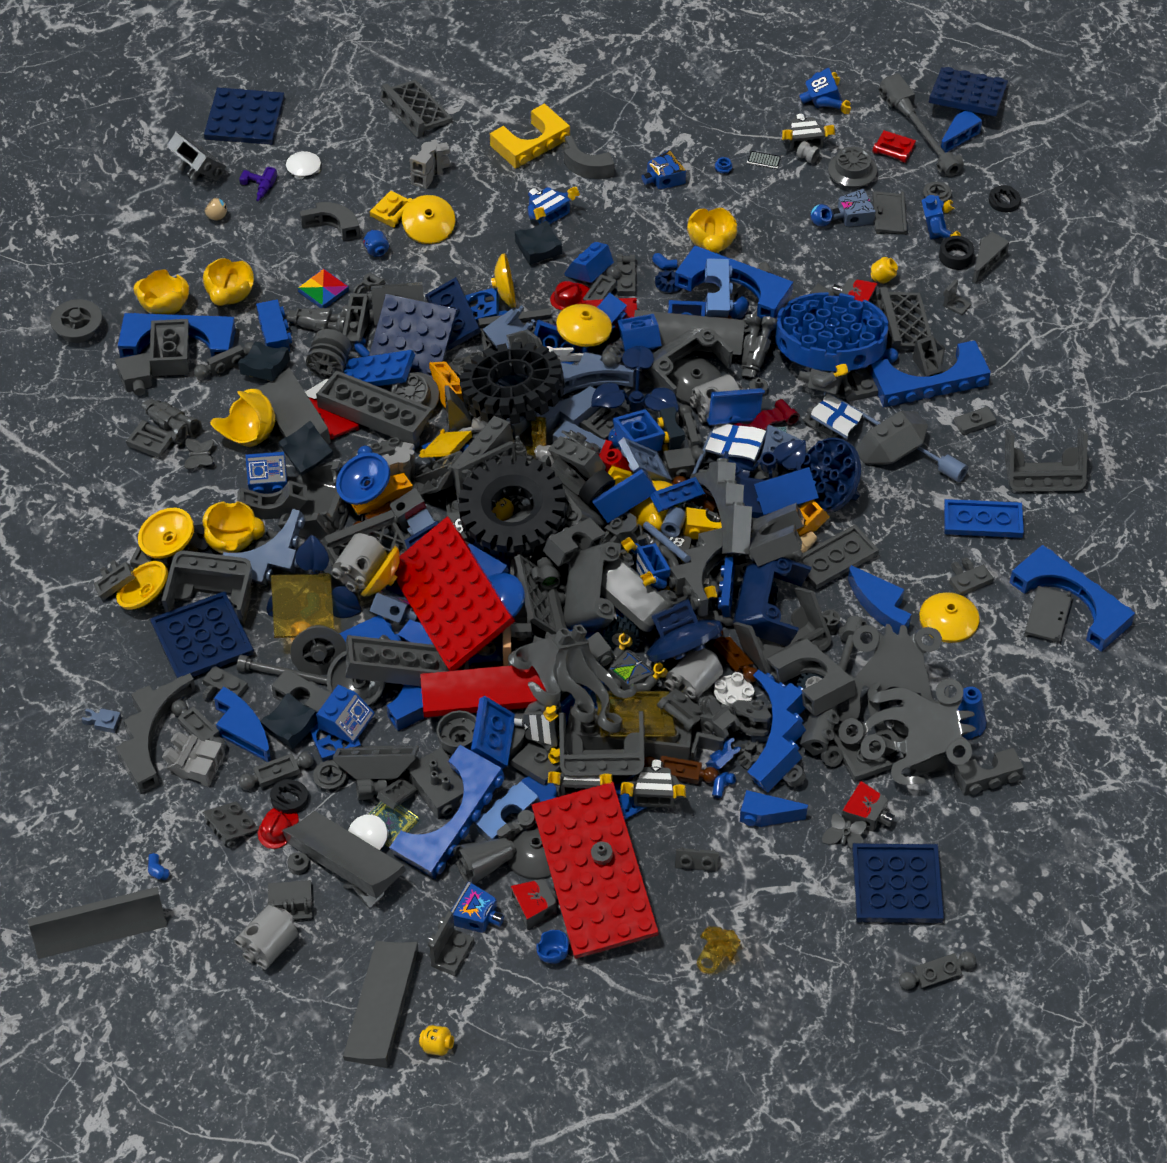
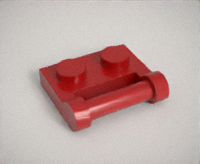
M884 130L877 143L874 144L872 153H881L906 163L916 145V140Z

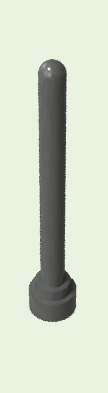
M240 655L237 661V670L243 672L253 669L281 675L287 669L254 662L249 656ZM287 669L298 673L307 681L327 685V677Z

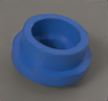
M721 157L715 163V169L720 173H728L732 170L733 165L729 158Z

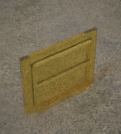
M607 691L610 699L609 713L617 714L622 718L623 728L620 732L612 733L605 731L599 726L600 736H627L630 733H639V711L645 712V736H675L673 716L666 710H661L657 707L658 702L667 696L669 691H637L635 695L629 698H619L611 691ZM596 694L597 715L599 716L602 705ZM606 718L608 721L615 723L612 719Z

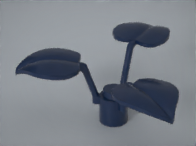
M645 346L629 348L622 356L623 364L626 367L636 368V390L629 395V398L624 390H619L617 384L604 383L595 390L591 401L592 408H617L626 400V404L629 405V409L632 412L643 410L645 405L647 408L658 412L661 409L675 407L676 412L679 411L676 395L672 390L664 387L656 388L652 391V394H647L645 398L639 391L640 368L649 369L654 362L653 353Z
M793 440L778 445L773 453L764 452L761 455V460H757L754 467V462L749 459L728 456L729 462L736 463L743 470V477L749 478L750 472H754L761 465V469L769 473V479H772V471L775 470L776 464L780 465L782 463L783 467L789 470L795 469L797 461L801 462V466L803 465L806 458V441Z
M310 535L298 548L295 556L296 563L301 569L311 570L308 582H306L305 586L296 596L288 588L275 591L271 595L266 608L268 615L280 620H292L298 616L301 605L296 599L309 586L313 588L323 586L326 596L329 597L325 603V608L331 615L347 618L358 614L362 609L355 592L348 590L346 586L335 587L332 593H329L327 583L324 581L326 577L324 570L328 566L329 555L323 544L313 535Z

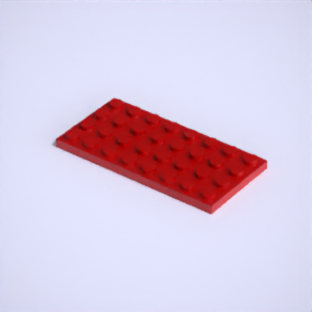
M448 516L399 556V565L395 572V575L398 576L396 581L450 671L457 670L515 622L456 525Z
M606 783L532 804L574 958H581L658 936V929L614 783ZM597 842H607L612 847L613 858L605 865H599L592 859L591 849Z

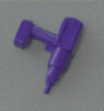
M266 167L262 176L244 170L239 179L240 185L248 184L249 180L256 181V184H259L256 201H259L268 192L269 188L273 186L278 176L277 170L273 167Z

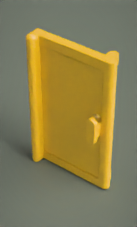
M442 429L440 434L425 449L420 451L419 457H442L460 451L472 438V432H445Z

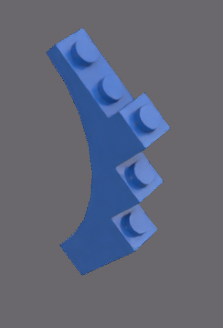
M758 670L753 676L760 687L769 695L772 704L773 720L766 746L757 761L747 772L754 783L768 793L802 759L798 752L800 748L795 741L806 731L802 724L803 719L799 716L805 707L803 706V688L801 686L796 687L791 683L785 686L782 682L778 684L771 674H764Z

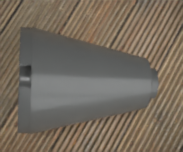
M506 838L462 844L453 848L454 856L458 855L459 858L456 865L465 883L471 882L474 885L513 858V853L515 852L513 842L511 840L508 841Z

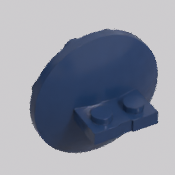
M827 438L818 441L806 453L801 469L810 468L813 480L816 481L815 487L819 497L814 499V501L827 514L843 508L851 499L856 500L860 497L857 488L861 477V462L858 452L853 445L843 439Z
M689 599L684 600L669 609H664L651 615L660 638L650 647L646 655L648 660L655 664L662 663L672 657L675 660L681 659L686 656V652L692 649L694 652L699 651L705 647L704 643L722 636L723 626L719 620L698 621Z

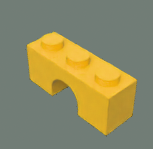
M686 508V519L683 524L684 536L698 539L699 533L722 528L721 522H712L707 518L706 510Z

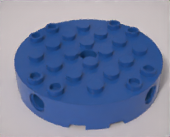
M829 292L812 293L792 299L785 308L782 307L778 312L776 344L789 360L803 366L824 371H837V365L846 364L848 372H850L851 370L866 368L868 365L876 362L886 350L888 335L887 317L877 306L867 300L861 302L855 300V296L842 293L839 296H829Z

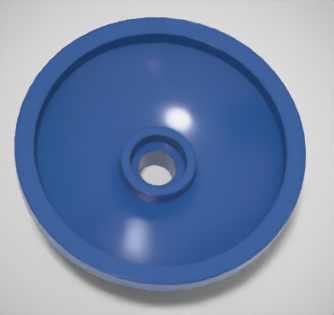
M362 453L353 457L341 468L337 476L336 489L339 496L345 502L353 505H361L374 500L384 491L389 482L390 466L377 453Z
M496 573L488 576L514 618L522 608L525 599L522 583L517 577L508 573Z

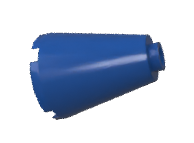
M966 687L963 689V699L957 710L971 711L975 714L973 717L960 722L961 724L972 725L976 728V730L962 736L967 740H971L973 737L983 734L986 729L987 720L980 690L975 687Z

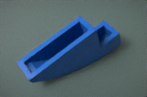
M851 565L848 581L854 595L863 608L884 627H886V624H890L893 632L898 635L901 625H905L908 629L912 614L899 609L903 601L904 589Z
M223 687L214 697L216 710L224 713L223 717L216 724L220 737L262 760L270 762L269 745L260 720L244 700L234 692Z

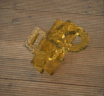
M536 417V421H531L533 446H524L528 450L527 454L535 455L534 450L538 445H547L545 417Z
M708 926L700 937L701 939H706L708 943L704 946L697 959L699 970L704 973H713L724 956L733 961L737 953L736 950L741 942L734 930H723L721 927ZM708 958L712 960L713 967L705 968L702 965V959Z

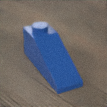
M965 110L957 114L942 139L941 148L944 152L952 150L979 134L982 120L971 111Z
M746 790L740 811V822L748 826L762 827L805 820L808 805Z

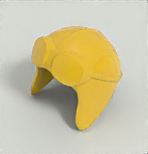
M248 389L244 392L237 391L240 398L232 404L229 410L230 415L226 418H213L210 423L216 431L227 439L247 447H253L270 436L275 425V412L269 399L263 395L261 390Z

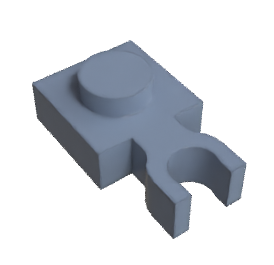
M86 709V716L91 717H82V723L85 725L94 724L95 730L115 733L121 719V713L106 709H100L99 713H95L91 709Z

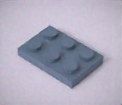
M624 437L618 442L622 448L621 453L627 458L629 468L634 473L642 469L655 481L661 480L669 483L672 481L657 451Z

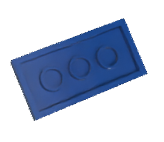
M413 350L349 359L344 374L375 386L403 383L407 380L415 353Z
M944 499V534L1023 538L1022 503Z

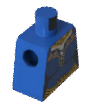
M668 150L647 163V173L642 175V181L645 185L653 182L658 189L682 185L686 183V170L672 152Z

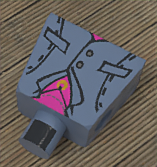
M864 189L840 197L838 199V208L831 209L832 219L842 218L847 227L874 224L876 211Z
M388 589L376 593L369 610L398 623L407 619L418 620L407 598Z

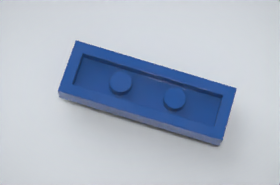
M694 477L655 491L650 497L658 512H662L697 499L705 493L697 478Z
M725 557V565H721L723 581H720L719 589L722 592V597H718V609H722L723 617H731L735 576L733 557Z

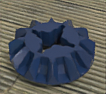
M665 269L664 272H659L655 276V285L660 291L672 293L681 289L675 286V272L673 269L671 271Z

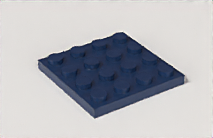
M941 67L930 94L929 103L997 116L1008 80H1004L1001 77H988L985 74H973L966 70L958 71L951 67Z
M217 87L204 132V139L273 145L285 99L284 93Z
M386 294L369 356L413 350L415 358L409 373L420 372L432 377L429 363L444 362L457 309Z
M225 591L150 618L151 625L176 679L189 673L192 677L210 671L215 666L218 668L238 661L240 655H254L251 643Z
M853 843L852 857L856 922L943 923L938 844Z

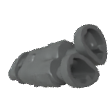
M344 305L341 313L332 314L330 308H297L296 311L289 310L287 322L294 323V325L304 329L318 331L332 329L343 333L348 305Z
M746 314L744 321L750 326V335L745 336L741 365L743 370L741 376L755 379L756 373L760 371L765 355L769 351L771 340L768 338L771 332L776 329L778 320L768 316H764L761 319L756 315ZM762 327V334L761 336H758L759 331Z
M153 399L142 403L141 407L145 409L146 414L154 419L158 425L165 430L173 429L172 439L175 443L182 444L186 440L187 434L191 437H196L200 434L202 429L201 422L194 417L186 416L183 411L172 407L169 403L159 400L154 401Z

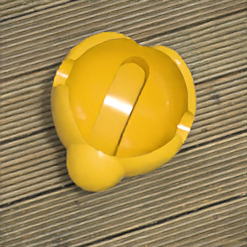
M702 208L693 212L689 217L687 232L691 241L696 246L719 253L726 249L736 238L737 223L734 216L724 208H715L710 211Z
M220 258L208 264L203 273L204 287L211 301L218 306L235 304L242 301L248 296L254 283L252 268L245 261L231 262L229 259Z
M163 269L154 271L146 278L137 281L133 290L140 305L148 313L173 315L180 311L188 299L189 285L187 281L178 274L176 275L177 278L169 275L167 270Z
M652 480L657 491L672 486L671 483L666 481ZM651 497L631 508L629 513L636 516L637 524L641 525L642 528L645 522H649L662 532L661 526L669 509L658 512Z
M224 501L211 505L203 516L205 540L213 550L222 554L223 552H240L247 548L252 541L260 539L265 533L263 521L255 517L253 510L243 502L236 501V503L232 504L225 503Z

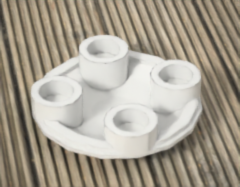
M302 151L291 155L287 159L286 167L296 179H303L305 176L319 173L321 162L316 154Z
M734 672L732 675L724 676L715 682L714 694L719 702L732 707L736 700L751 701L754 697V688L751 683L744 680L743 674Z
M375 815L358 817L351 823L348 829L349 832L379 850L384 846L389 836L386 824Z

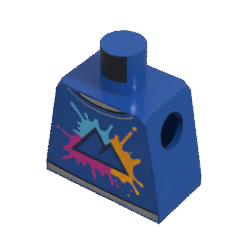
M471 882L466 884L451 910L453 912L454 926L480 933L485 932L489 923L500 927L505 915L496 912V898Z

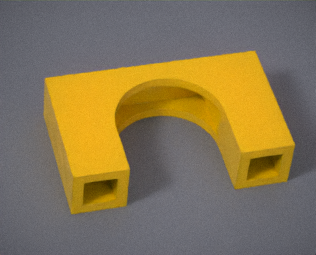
M545 103L531 110V124L542 133L538 138L531 140L520 139L504 126L490 133V146L515 169L565 142V136H570V125Z

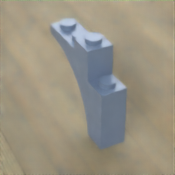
M292 509L290 517L282 530L266 544L251 551L241 553L223 552V555L248 559L252 566L253 583L267 586L268 581H271L273 577L272 568L295 573L296 568H299L296 563L295 556L297 551L294 548L299 544V531L303 529L305 524L303 513Z

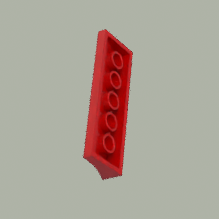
M510 665L420 674L424 718L444 716L459 710L477 713L479 699L483 696L490 698L507 710L527 708L529 704L537 701L528 686V682H535L546 691L533 666L527 670L518 669Z

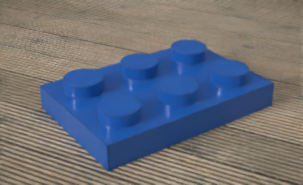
M486 696L480 698L471 751L502 769L507 767L515 714Z

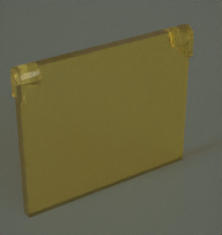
M331 574L271 575L274 638H295L308 627L322 625L335 630Z

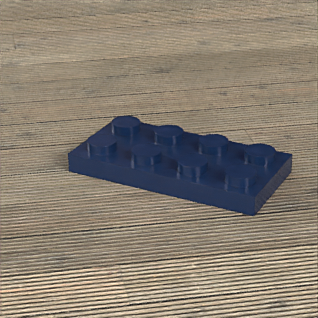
M456 277L425 294L428 303L457 309L448 345L449 349L482 332Z

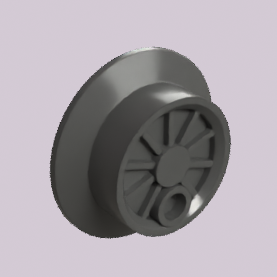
M846 147L831 159L828 165V173L836 183L845 187L856 188L868 185L875 179L877 166L866 150L860 147Z
M83 299L69 300L60 304L54 309L50 317L52 329L66 341L72 343H81L91 339L102 321L100 308L93 302Z
M420 372L409 373L406 382L393 384L390 389L392 393L433 408V410L439 401V388L436 382L429 375Z
M315 625L308 627L294 638L290 648V656L293 664L300 671L316 675H327L333 660L339 654L346 651V642L337 631L326 626Z

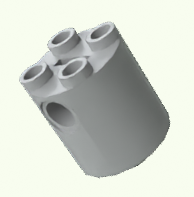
M726 374L692 389V397L689 398V402L692 408L696 409L701 423L707 422V418H709L711 392L743 390L741 384L736 382L731 375Z
M361 533L354 534L332 566L331 575L346 584L347 589L352 592H356L357 589H365L386 559L387 552L375 537Z
M705 648L695 652L692 649L686 653L685 657L678 661L675 668L667 673L664 685L670 691L676 688L683 692L692 702H697L702 693L708 690L722 675L723 669L714 652Z
M268 905L234 939V942L244 951L242 956L249 963L254 961L262 969L266 970L298 936V930L293 923V916L287 910Z

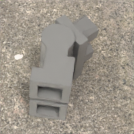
M436 139L431 140V142H425L421 145L419 154L410 157L412 185L427 189L433 181V175L436 173L440 175L442 174V168L450 167V159L446 155L450 154L447 142L438 144Z
M403 442L402 447L396 446L394 455L389 456V454L382 456L390 466V476L404 473L411 482V477L415 475L414 444Z
M181 732L175 733L171 743L177 746V749L174 750L170 747L162 756L169 763L167 769L171 772L173 771L182 779L196 780L201 782V785L209 787L216 774V769H219L225 757L222 743L210 740L201 741L193 734L186 736Z

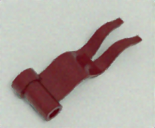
M779 399L776 401L774 409L761 411L750 424L737 423L735 425L755 427L766 431L767 426L775 422L786 421L788 425H793L799 420L800 415L783 399Z

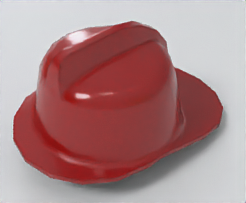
M561 282L550 296V302L558 310H563L571 305L581 304L590 288L581 283Z
M275 808L271 809L262 820L257 834L260 843L270 849H277L286 845L287 841L282 830L299 822L298 814H285L282 811H277Z

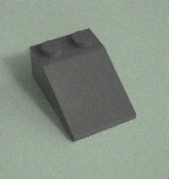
M188 319L151 321L149 361L152 376L190 374Z

